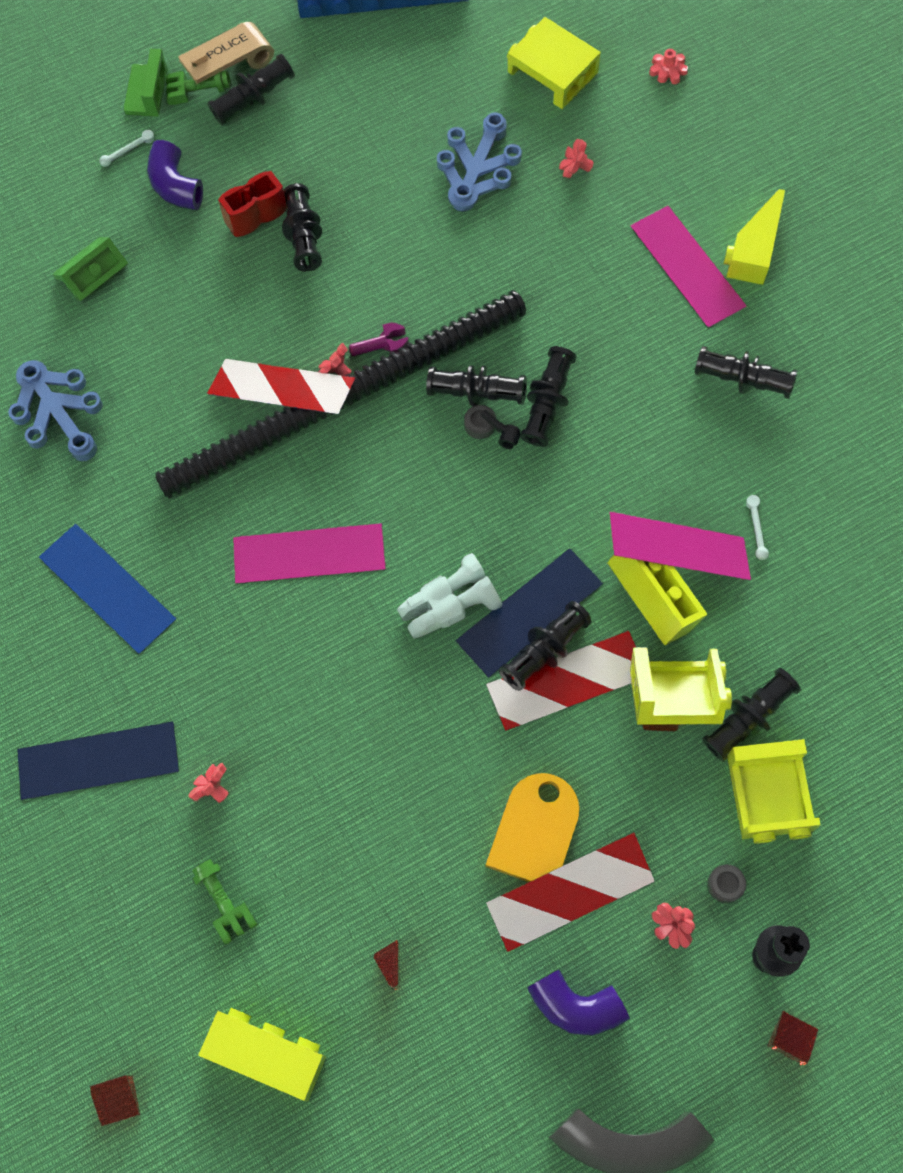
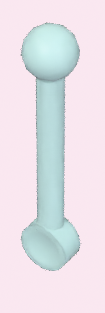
M145 130L139 139L109 156H101L99 160L101 166L109 167L111 161L142 143H152L155 139L154 133L151 130Z
M751 495L747 498L746 506L751 509L758 547L756 557L759 560H765L769 556V551L764 547L757 509L760 499L756 495Z

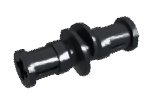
M282 54L276 56L275 61L259 69L252 76L249 73L247 77L238 73L236 75L238 85L229 89L227 93L215 101L210 100L207 102V105L215 119L223 126L226 124L225 119L237 111H242L248 104L254 105V100L264 105L263 94L275 89V86L286 78H294V71L287 59Z
M300 183L290 184L284 189L288 209L287 217L282 224V233L286 239L292 242L296 255L293 260L295 268L302 272L314 271L322 263L321 255L316 248L317 240L322 235L321 219L316 212L311 210L308 204L310 197L309 189ZM295 190L298 191L299 199L297 200L295 196ZM305 256H308L309 265H306Z
M550 347L548 351L550 358L546 370L543 371L541 380H533L531 382V391L526 396L528 401L533 404L529 413L530 418L526 430L521 431L520 438L534 446L545 447L548 445L549 439L547 435L551 423L555 419L557 406L565 407L569 402L561 393L566 386L570 366L575 363L577 356L574 352L564 347Z
M704 346L700 350L695 367L696 375L705 373L720 377L721 380L738 382L740 393L744 394L749 386H754L759 390H769L784 394L786 399H790L798 371L792 370V372L772 368L771 365L758 364L759 356H756L753 362H749V351H745L742 358L738 359L736 356L710 352L708 347Z
M469 365L467 373L464 371H438L436 367H430L427 374L426 391L429 396H434L435 393L451 394L455 397L467 396L471 406L478 405L481 398L495 401L499 399L517 401L519 405H523L527 393V376L521 375L519 378L501 377V375L497 374L487 375L485 365H482L479 374H475L473 365Z
M570 601L565 606V611L556 620H552L545 629L537 626L531 628L528 632L530 644L523 647L519 651V655L509 664H503L499 668V673L503 680L513 689L521 691L525 687V681L535 672L540 671L545 664L555 668L558 665L556 656L560 658L567 657L568 652L565 646L581 628H587L591 624L592 620L589 613L579 603Z
M778 668L775 670V676L762 688L757 689L751 698L743 695L741 697L742 701L734 699L731 705V710L734 714L729 715L723 721L724 723L710 736L705 735L702 738L705 746L719 760L724 762L728 759L727 754L731 749L747 739L751 731L757 726L769 731L771 728L766 718L769 715H773L793 693L797 695L801 691L796 680L784 669Z
M775 925L768 927L761 932L752 951V961L757 969L776 977L791 975L799 969L810 948L809 939L805 932L794 926Z

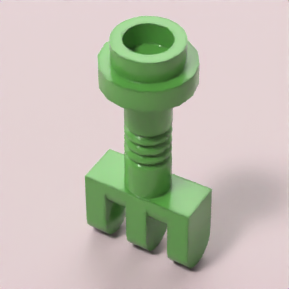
M227 69L199 84H196L193 79L187 80L184 71L166 75L167 103L170 105L189 102L188 92L217 87L219 93L226 92V88H231L230 75Z
M209 859L192 870L195 875L193 881L195 885L203 883L213 901H215L222 916L212 923L226 945L232 941L231 935L226 930V927L230 924L238 937L245 933L238 919L244 916L245 922L251 929L258 924L245 902L236 908L233 906L216 876L221 871L218 864L214 865L212 860Z

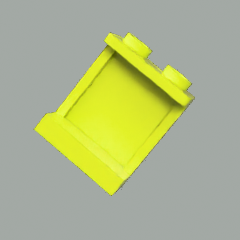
M544 17L537 25L530 27L526 36L518 44H513L507 54L508 73L514 75L520 69L554 91L553 104L563 109L598 73L601 52Z
M633 648L630 678L637 725L723 724L725 711L731 709L732 694L730 688H725L726 665L725 662H720L717 649H709L706 661L649 662L647 648Z
M804 739L733 747L727 755L742 839L753 838L755 844L772 842L776 840L775 836L789 834L791 840L811 837V832L821 826L820 819L814 818L802 759L807 754Z

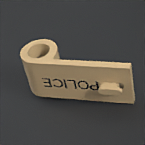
M244 22L178 56V58L195 83L199 84L244 59L253 69L263 68L272 60L274 49L254 23Z

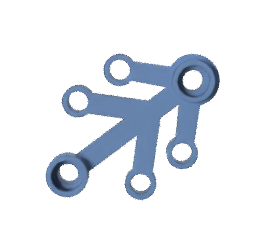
M490 113L484 119L483 137L474 157L465 143V131L460 127H453L448 131V144L455 149L466 170L463 180L454 167V154L449 150H443L437 154V167L444 172L451 185L448 191V200L458 211L472 209L477 203L478 196L496 189L508 188L511 185V172L503 167L508 165L515 166L521 162L522 150L516 144L507 145L504 148L503 154L486 160L494 141H499L506 135L507 122L500 113ZM459 136L461 138L453 139L452 137ZM514 153L516 156L512 157L509 154ZM445 159L450 160L447 163L442 162ZM494 171L493 178L476 183L479 176ZM499 177H505V178H507V179H506V180H499L498 178H499Z
M35 360L23 363L16 372V380L22 388L17 403L9 408L8 414L15 424L24 425L31 419L29 408L34 393L36 392L41 398L34 425L25 432V439L28 444L36 449L46 444V431L52 414L69 438L68 449L72 456L79 461H87L93 458L97 451L95 441L90 434L79 431L63 407L85 410L89 414H96L103 406L99 395L95 392H87L83 396L55 393L47 386V384L68 386L72 391H80L86 385L83 373L79 369H71L66 373L48 371L42 362ZM36 372L34 376L28 377L30 374ZM73 378H80L78 382L71 383V380ZM96 400L94 405L87 406L89 401ZM24 411L22 416L15 417L16 413ZM41 434L39 439L31 440L34 435ZM85 441L83 446L76 447L79 442Z

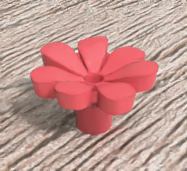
M667 49L664 56L661 54L653 56L652 63L654 65L650 67L649 74L652 77L658 75V82L665 83L670 78L672 84L680 83V75L688 74V67L684 65L685 56L683 54L676 55L675 50Z
M582 139L575 140L573 149L569 146L565 151L567 159L562 160L559 169L564 170L563 177L571 178L579 168L586 172L592 169L594 162L587 158V154H585L587 143Z
M344 343L338 346L337 350L329 357V360H324L318 368L320 370L318 372L327 374L335 372L341 376L352 372L343 363L345 353L348 351Z
M220 763L217 767L212 764L206 771V777L203 775L198 776L193 783L197 787L189 793L188 797L198 801L203 796L211 795L218 803H221L229 794L220 785L221 777L227 770L223 763Z
M668 903L658 905L657 910L652 913L653 921L660 924L654 930L655 935L660 940L668 936L670 946L678 949L680 946L687 948L693 940L690 934L695 929V924L692 921L694 918L693 913L688 908L682 909L680 906L672 908Z

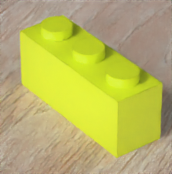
M614 555L607 562L664 646L688 634L708 615L674 566Z
M230 1008L228 1015L217 1011L198 1056L298 1099L309 1101L326 1056L318 1053L321 1045L299 1037L297 1044L283 1038L286 1030L267 1022L260 1029L249 1024L250 1015Z

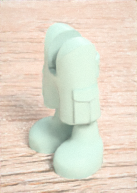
M471 553L464 556L461 561V567L451 577L446 579L445 576L442 577L440 575L428 584H425L420 589V592L409 597L397 608V611L403 621L419 616L407 627L413 639L441 627H450L452 624L466 618L464 609L481 603L489 610H497L502 607V602L488 576H485L481 564ZM468 583H474L471 588L462 594L454 595L453 592Z

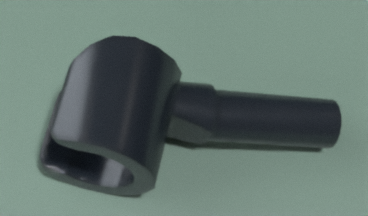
M487 410L480 414L483 419L501 433L498 441L500 446L510 450L513 448V445L516 446L518 444L520 429L517 426L504 425Z

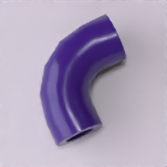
M165 140L154 141L148 156L147 175L152 189L167 203L181 208L198 210L203 199V183L201 179L185 177L178 173V165L182 155L179 147Z
M560 969L527 987L534 1003L548 1021L570 1034L593 1036L612 1030L630 1020L623 1002L612 985L596 994L580 996L570 989Z

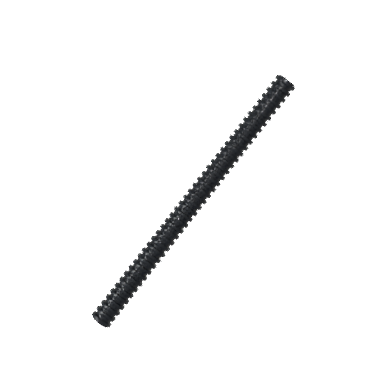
M511 290L508 296L504 294L500 297V300H492L491 305L486 303L483 305V309L478 307L475 309V313L468 312L466 318L461 316L457 319L458 322L451 321L448 327L443 325L440 331L435 329L432 331V335L425 334L423 340L417 338L415 344L408 343L405 349L400 347L397 349V353L392 351L387 358L382 356L380 362L374 360L371 362L370 367L365 365L362 367V371L357 369L354 371V375H345L355 377V380L341 410L344 409L345 404L351 406L355 399L357 401L362 400L363 395L366 397L370 396L371 391L378 392L380 386L385 388L388 386V382L395 383L398 377L403 379L406 377V373L413 374L415 368L420 370L423 368V364L430 365L433 359L438 361L441 355L444 357L448 356L450 350L455 352L458 350V346L463 348L466 346V342L473 343L475 338L481 339L483 333L488 335L492 332V329L498 330L501 324L506 326L509 324V320L514 322L517 320V316H525L526 306L522 297L515 290ZM284 406L282 412L277 410L274 412V416L270 417L267 415L264 421L257 420L256 425H247V430L245 431L239 429L237 435L230 434L229 439L225 440L222 438L219 440V444H210L211 448L208 450L204 447L201 449L202 453H192V458L188 459L185 457L182 463L175 462L174 467H165L163 473L155 472V478L165 497L170 499L173 497L172 494L174 492L182 493V488L186 487L189 489L191 488L190 484L195 482L197 485L200 483V479H209V474L211 473L217 475L219 469L226 470L228 469L227 465L232 464L234 466L237 464V460H246V455L253 456L255 455L254 451L259 450L261 452L264 450V446H273L275 440L278 443L281 442V437L285 436L288 438L291 436V432L298 433L301 427L308 428L310 422L316 424L318 418L325 419L328 413Z

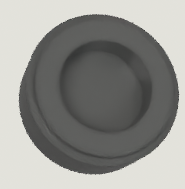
M476 405L465 413L464 428L471 437L484 439L494 433L495 428L480 416L484 410H487L496 418L494 411L488 406Z
M725 864L718 866L711 872L708 877L707 886L714 899L722 903H732L745 892L746 879L737 867Z

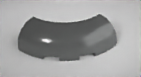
M575 1109L549 1136L559 1148L572 1158L606 1173H664L692 1161L714 1143L709 1132L691 1112H684L678 1119L659 1130L629 1135L606 1129L587 1117L580 1109Z

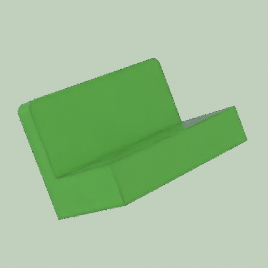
M150 48L147 64L132 65L123 108L126 115L159 117L168 70L162 49Z
M99 237L52 275L55 279L62 280L78 301H82L126 266L128 262L110 238Z

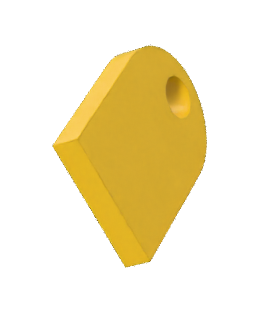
M547 773L533 774L522 779L513 788L509 796L485 867L526 882H530L562 867L579 817V802L572 787L560 777ZM546 784L555 786L559 792V797L554 802L543 801L538 794L540 787Z

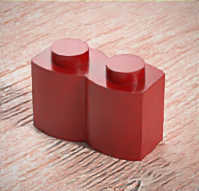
M272 171L255 175L245 185L229 189L218 199L224 222L235 237H241L253 232L261 223L275 220L287 210L283 186Z

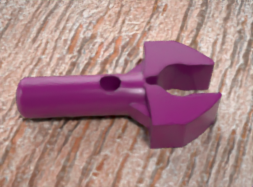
M393 322L383 324V332L379 337L350 344L348 348L351 356H357L380 349L397 353L398 348H406L409 339L408 337L398 341L391 339L405 335V327Z

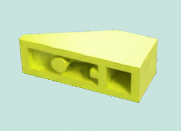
M779 189L740 230L734 246H727L723 263L729 265L727 278L764 284L770 266L785 190Z

